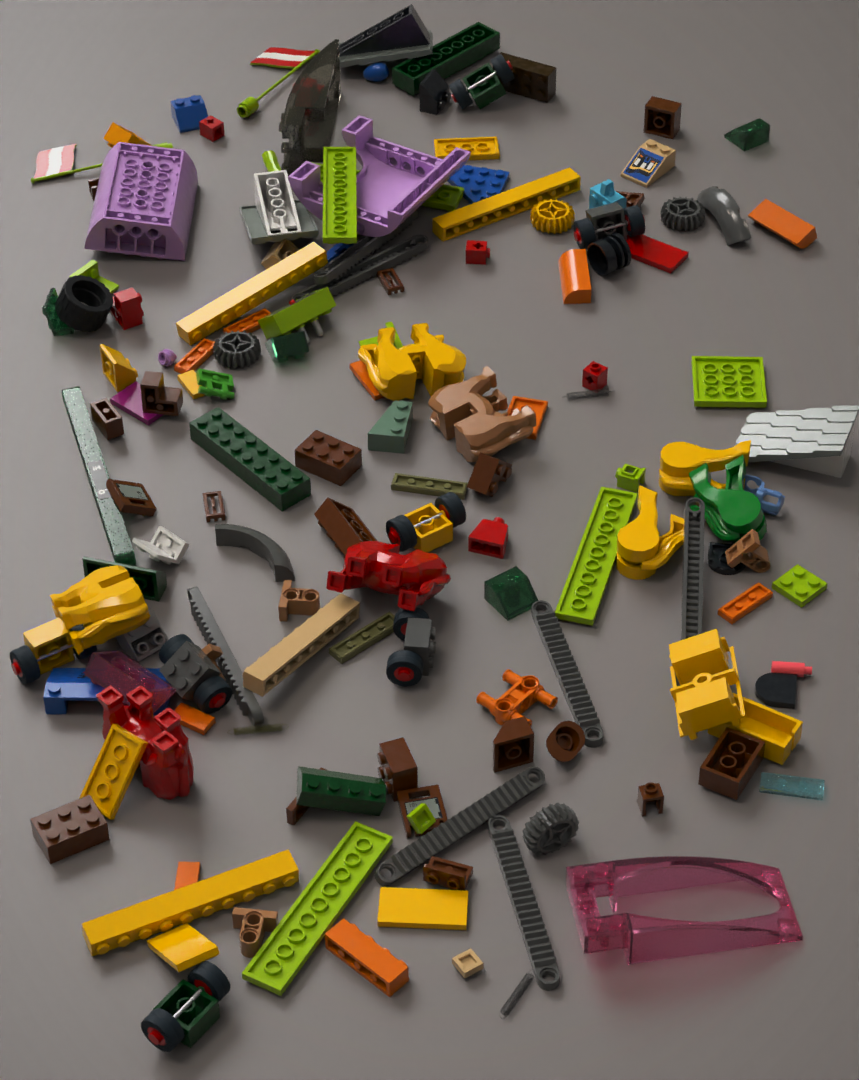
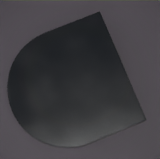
M709 542L707 562L714 572L722 575H735L744 570L746 565L741 562L734 568L727 565L725 551L733 544Z
M767 673L760 676L755 683L756 697H759L768 706L795 709L797 675Z

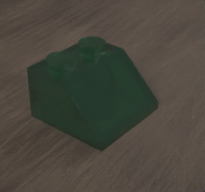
M759 118L724 134V137L745 152L769 141L770 124Z
M305 331L270 338L265 343L272 361L278 360V363L289 361L288 358L294 356L295 359L304 358L305 354L309 352Z
M517 566L484 582V599L507 621L530 610L532 604L539 601L529 578Z

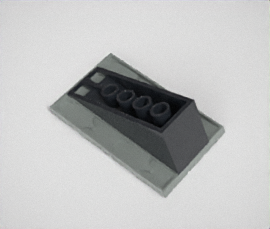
M411 4L347 41L334 43L332 64L336 68H343L357 64L362 66L384 60L389 62L407 57L412 59L433 54V34L431 30L426 29Z

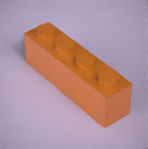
M343 918L325 933V948L387 996L391 997L409 981L407 964L394 957L387 948H382L371 936L361 932L355 924L349 923Z

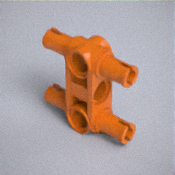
M510 669L504 672L502 680L511 684L512 687L501 697L494 699L482 691L476 698V703L489 709L490 714L495 717L496 723L503 725L505 721L524 717L521 714L537 701L550 709H553L558 702L556 696L544 690L543 686L539 684L537 677L532 675L521 677ZM527 719V721H528V723H529V725H530V727H531V725H532L531 722H532V721H531L530 719Z

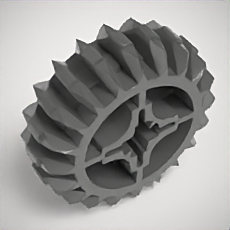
M673 197V200L668 199L667 202H664L661 209L663 225H667V228H672V230H679V232L681 230L686 232L687 230L693 231V229H698L705 220V207L698 200H693V198Z
M231 330V333L225 332L224 335H219V338L215 340L213 351L218 363H222V366H228V368L235 367L236 369L237 367H250V363L255 364V360H259L261 347L259 339L252 335L251 332H239V330L233 332Z
M564 803L549 804L547 808L542 807L541 811L536 812L533 817H530V821L525 823L526 828L522 830L524 833L522 837L528 849L537 856L541 854L547 855L550 852L553 853L556 850H560V848L565 847L568 842L572 841L571 838L576 836V831L579 829V821L575 812Z

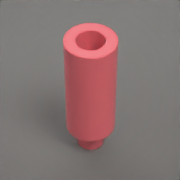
M772 661L771 673L794 674L797 677L804 678V674L812 675V667L805 666V663Z

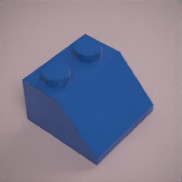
M193 95L170 101L172 118L180 133L200 129L199 121L208 117L205 102L201 95Z

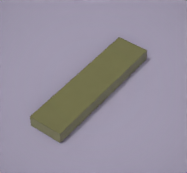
M395 473L391 490L432 496H442L448 492H453L460 499L464 500L468 483Z
M389 611L329 648V654L341 664L345 663L393 633L395 615Z

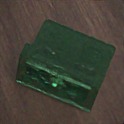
M51 288L42 307V312L48 320V327L52 330L54 336L73 334L75 329L67 326L56 314L55 302L58 295L55 288Z

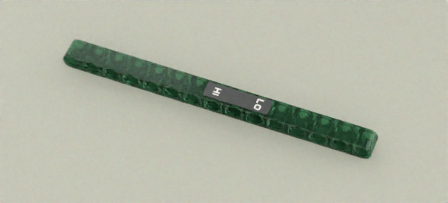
M80 386L62 389L63 402L114 562L136 566L134 550L122 514L106 487V482L110 477Z

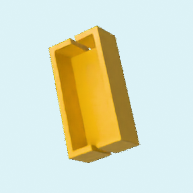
M733 693L734 699L740 710L738 694ZM743 697L746 717L739 719L740 725L733 727L730 721L708 729L707 733L717 738H720L726 727L765 741L764 758L783 765L791 754V750L793 751L801 739L803 722Z

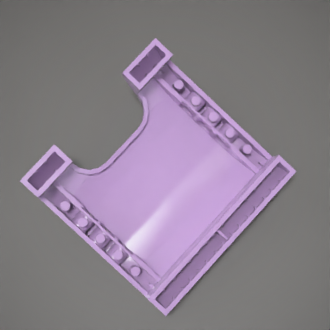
M358 115L342 129V135L347 146L356 147V159L362 166V170L356 175L357 234L380 237L394 231L468 161L471 152L456 147L444 159H440L374 137L373 120ZM305 161L288 176V181L295 195L307 210L323 220V183L320 178V165Z

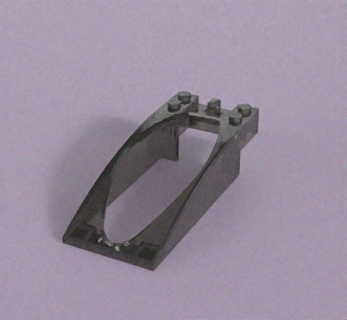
M335 39L328 44L305 67L290 92L285 112L281 114L279 132H282V139H289V142H282L281 153H287L284 154V163H282L281 170H287L288 176L305 161L323 162V147H330L341 96L339 39Z

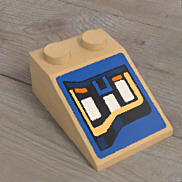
M649 139L638 148L620 176L647 188L675 166L676 150Z

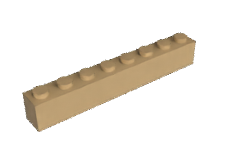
M340 593L302 625L295 628L287 637H284L282 641L272 647L262 657H259L252 665L247 667L243 672V687L262 697L355 622L359 618L360 602Z

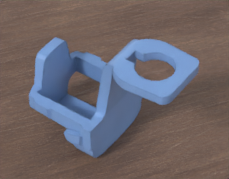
M746 474L744 491L753 493L758 497L763 513L777 516L784 504L785 496L776 490L764 488L765 483L759 477ZM750 480L755 481L759 488L751 489L748 487L747 482ZM771 495L779 499L777 504L764 501L763 497Z

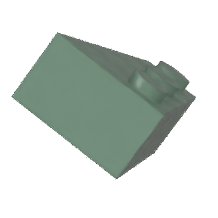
M395 400L367 433L368 450L405 453L413 420V402Z

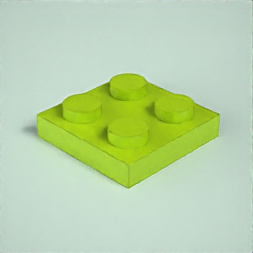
M797 564L772 582V589L802 608L825 591L828 583Z

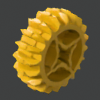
M550 199L543 202L539 201L538 204L534 205L530 220L533 227L538 231L541 230L542 233L555 234L558 232L561 234L562 231L566 232L574 225L575 213L569 203H564L563 200Z

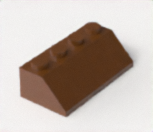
M329 497L314 513L315 517L319 520L318 524L327 531L326 535L334 540L336 543L335 547L344 553V558L349 546L364 541H377L352 508Z

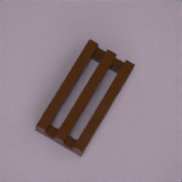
M393 268L377 271V277L388 295H392V292L397 294L398 290L404 292V286ZM388 273L391 274V276H392V278H393V280L395 281V283H396L397 286L394 285V283H393L391 277L388 275Z
M221 491L202 493L207 523L210 522V519H214V522H216L218 518L224 521L225 512ZM214 496H218L220 513L216 511ZM207 497L211 498L213 514H209Z

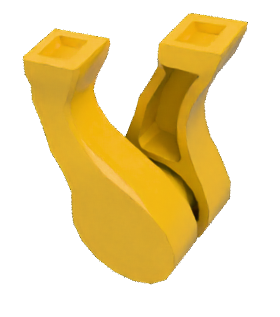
M751 440L740 442L734 447L722 450L702 448L687 442L667 444L660 452V488L667 494L674 496H694L696 493L689 477L691 471L707 463L710 472L726 469V464L742 455L744 456L746 466H748ZM711 478V486L717 489H725L726 484L718 483Z
M639 486L638 509L640 514L634 521L621 528L617 534L616 568L621 575L633 580H643L655 574L657 568L665 565L670 557L683 545L684 519L673 514L670 516V531L659 536L656 508L658 493L643 486Z

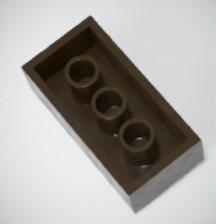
M503 52L500 53L506 61L509 60L513 67L511 71L515 76L513 80L506 84L502 82L499 75L497 76L505 91L546 103L556 94L557 67Z

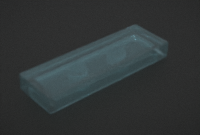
M761 772L759 792L823 801L825 780Z

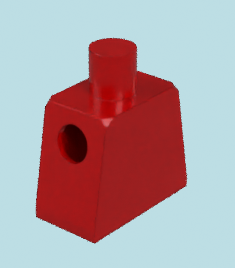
M495 517L493 521L481 520L468 537V551L503 559L508 542V525L505 524L501 517Z

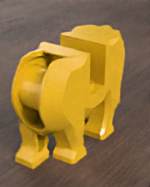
M427 323L412 325L411 339L415 344H408L400 349L396 348L393 344L396 331L394 327L379 329L378 345H362L358 350V357L366 365L372 383L384 397L392 401H399L404 398L414 399L416 379H422L430 397L444 386L463 382L466 356L456 347L444 343L443 335H431L428 332L429 325Z
M119 565L97 569L78 583L72 585L65 592L50 595L56 618L62 620L67 630L83 624V627H85V629L69 632L72 644L78 655L84 649L104 644L109 639L133 631L150 619L148 606L138 584L135 583L133 577L130 578L128 570Z

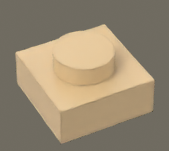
M471 948L452 958V964L464 979L482 970L484 963Z

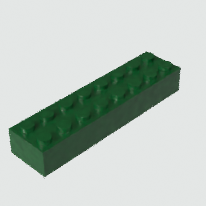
M477 22L432 46L433 54L408 59L393 67L392 84L415 96L420 93V83L432 69L436 70L444 80L500 49V32Z
M219 407L189 422L192 441L282 512L311 496V481L306 474Z

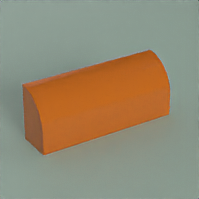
M766 198L748 214L751 220L801 249L808 247L817 238L816 229L813 225Z
M586 249L568 250L561 255L558 261L563 304L591 303V283Z

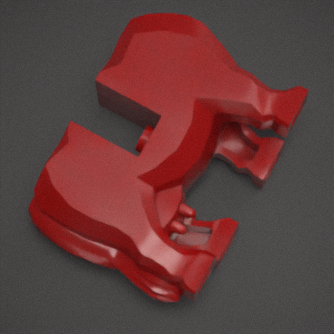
M364 541L347 548L344 569L341 572L328 571L326 588L342 593L348 589L368 587L375 591L399 595L398 607L414 611L425 600L431 599L450 582L451 577L447 574L445 562L437 554L426 553L417 549L406 555L399 554V544Z
M111 685L99 692L96 697L104 709L102 729L104 740L112 724H118L148 743L137 767L138 769L141 766L143 786L148 787L157 798L171 800L177 796H188L190 787L193 785L194 765L189 750L188 737L184 734L180 725L181 716L171 708H166L153 718V694L143 686H138L126 694L130 706L123 704V695Z

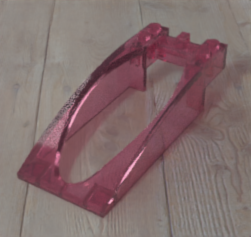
M689 856L633 858L566 867L565 884L584 954L623 949L627 965L801 941L803 939L779 868L739 860ZM745 881L775 897L780 903V908L774 913L728 921L698 922L655 918L629 913L600 916L596 898L608 896L612 912L617 911L618 897Z

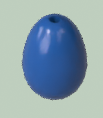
M374 63L364 70L363 75L369 81H382L388 77L389 71L386 64Z

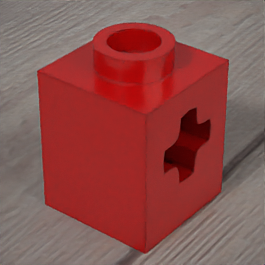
M211 115L199 121L201 136L212 142L225 136L224 122Z
M467 240L466 264L486 265L487 258H490V248H487V241Z
M592 361L583 369L582 387L592 391L596 390L598 393L597 389L601 390L607 385L608 367Z

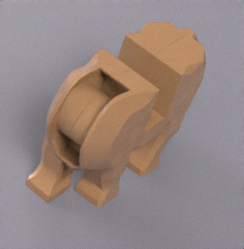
M488 366L483 368L481 375L438 389L431 396L428 403L430 408L434 410L430 416L431 422L441 430L447 441L455 437L457 451L463 455L467 462H476L480 452L493 456L499 450L527 438L533 432V427L537 426L536 414L528 405L524 406L521 411L518 408L513 410L512 415L509 416L507 412L499 413V410L504 411L508 409L507 397L498 388L493 391L492 395L482 396L491 388L497 387L496 374Z

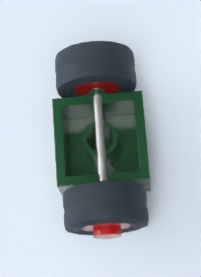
M502 54L491 59L495 70H493L488 62L463 77L466 88L460 79L449 85L453 93L451 97L455 103H459L462 109L473 104L469 93H471L479 109L507 94L497 76L499 75L504 84L513 80L515 76L511 71L513 69L509 60L506 61Z
M208 961L199 963L189 973L188 981L182 979L155 1006L149 1015L143 1019L141 1029L145 1037L156 1048L164 1052L172 1051L180 1042L191 1048L220 1018L219 1002L230 990L228 978L216 965Z

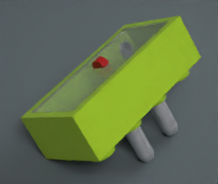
M325 287L311 292L296 301H289L288 305L259 319L258 322L266 339L273 337L276 340L291 334L293 330H298L303 342L307 344L310 342V339L305 331V324L311 323L316 334L322 336L323 330L317 319L322 315L324 316L332 312L331 308L337 305L329 288Z

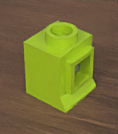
M624 464L622 468L619 467L615 474L617 487L638 493L639 483H645L646 468H638L629 464Z

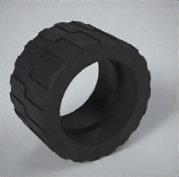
M84 275L73 276L64 283L55 302V311L62 322L81 332L97 331L103 326L113 306V296L110 290L97 279Z

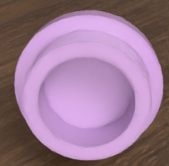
M164 349L158 354L159 363L166 367L171 366L177 359L176 354L170 349Z

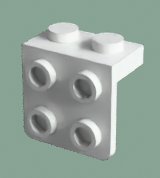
M162 526L158 527L151 542L137 538L132 540L137 545L136 548L144 553L148 552L151 559L158 562L161 560L169 565L171 562L180 564L190 545Z

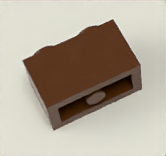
M107 397L90 403L92 421L107 440L124 434L122 416Z

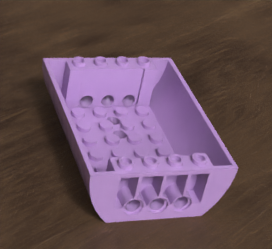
M118 142L107 153L102 164L84 249L185 261L198 187L197 171L186 151Z

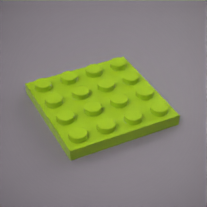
M691 357L694 407H767L763 357Z

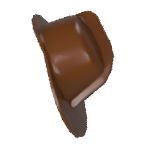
M561 722L548 735L546 740L548 752L558 761L569 762L582 749L585 743L584 731L575 722Z

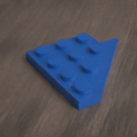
M463 165L447 181L452 186L463 187V197L472 204L502 193L509 179V172Z

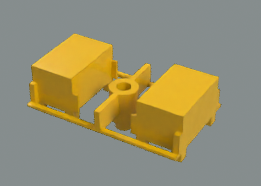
M714 629L669 644V658L672 664L670 671L673 685L670 692L675 701L680 738L688 735L690 740L697 739L696 732L730 721L733 727L740 725L739 719L746 717L734 647H729L725 636L720 637L718 630ZM729 651L733 665L732 669H730L728 664L729 656L727 652ZM676 677L680 683V686H677ZM734 684H736L740 710L730 688Z

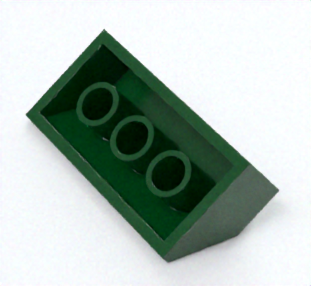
M86 556L82 558L85 577L103 567L116 565L125 567L130 578L133 577L135 583L138 584L144 599L159 602L167 588L166 572Z
M298 766L296 805L380 816L386 803V784L381 778Z

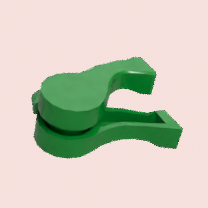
M743 455L725 465L727 475L725 489H717L710 485L711 473L707 463L689 473L696 493L694 497L704 502V518L712 532L719 539L727 542L732 541L735 544L752 529L758 532L759 540L764 537L767 532V523L760 501L753 493L744 491L743 488L746 475V463ZM697 505L690 506L692 511L700 509Z

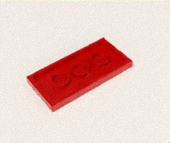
M627 234L626 241L631 251V258L647 265L672 273L688 258L689 252L645 235L629 237Z

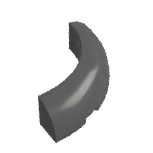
M712 186L700 192L697 200L718 221L727 246L751 239L746 220L741 219L739 214L740 208L725 189Z
M215 524L217 546H233L238 548L245 546L250 548L253 553L261 558H265L269 562L275 576V582H283L284 580L295 581L289 557L274 540L248 527L233 524Z

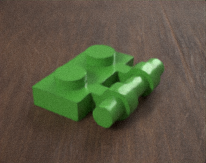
M198 368L196 372L197 383L200 385L198 393L208 397L218 396L224 400L234 398V392H230L234 387L231 374Z

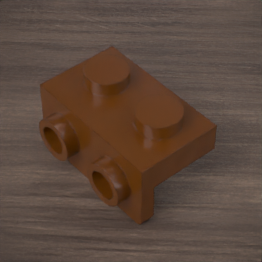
M432 856L429 863L423 867V881L449 887L453 890H466L473 874L472 866Z

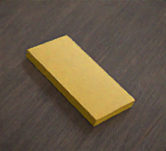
M497 137L434 139L435 157L444 159L456 147L471 152L468 161L500 159Z
M112 724L80 798L90 795L102 815L108 819H114L148 743L118 724Z
M380 887L377 927L466 930L468 891Z
M188 923L147 940L148 947L178 972L220 954L218 946Z

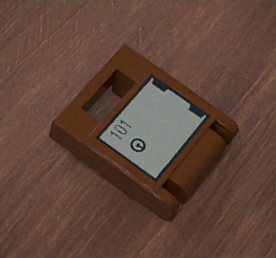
M113 479L107 480L106 487L120 512L142 516H153L157 508L141 483L136 484L134 482Z
M439 785L397 791V801L406 837H411L410 828L413 827L406 816L421 803L428 806L436 822L422 834H417L414 830L415 837L425 835L447 820ZM429 796V797H424V798H418V799H412V800H410L411 798Z

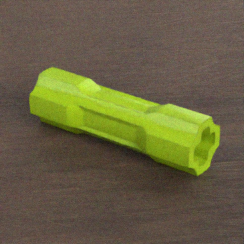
M272 150L265 151L262 157L268 172L281 171L275 152Z

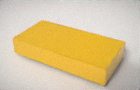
M194 370L177 375L178 381L193 400L205 396L202 393H198L200 385L197 383Z

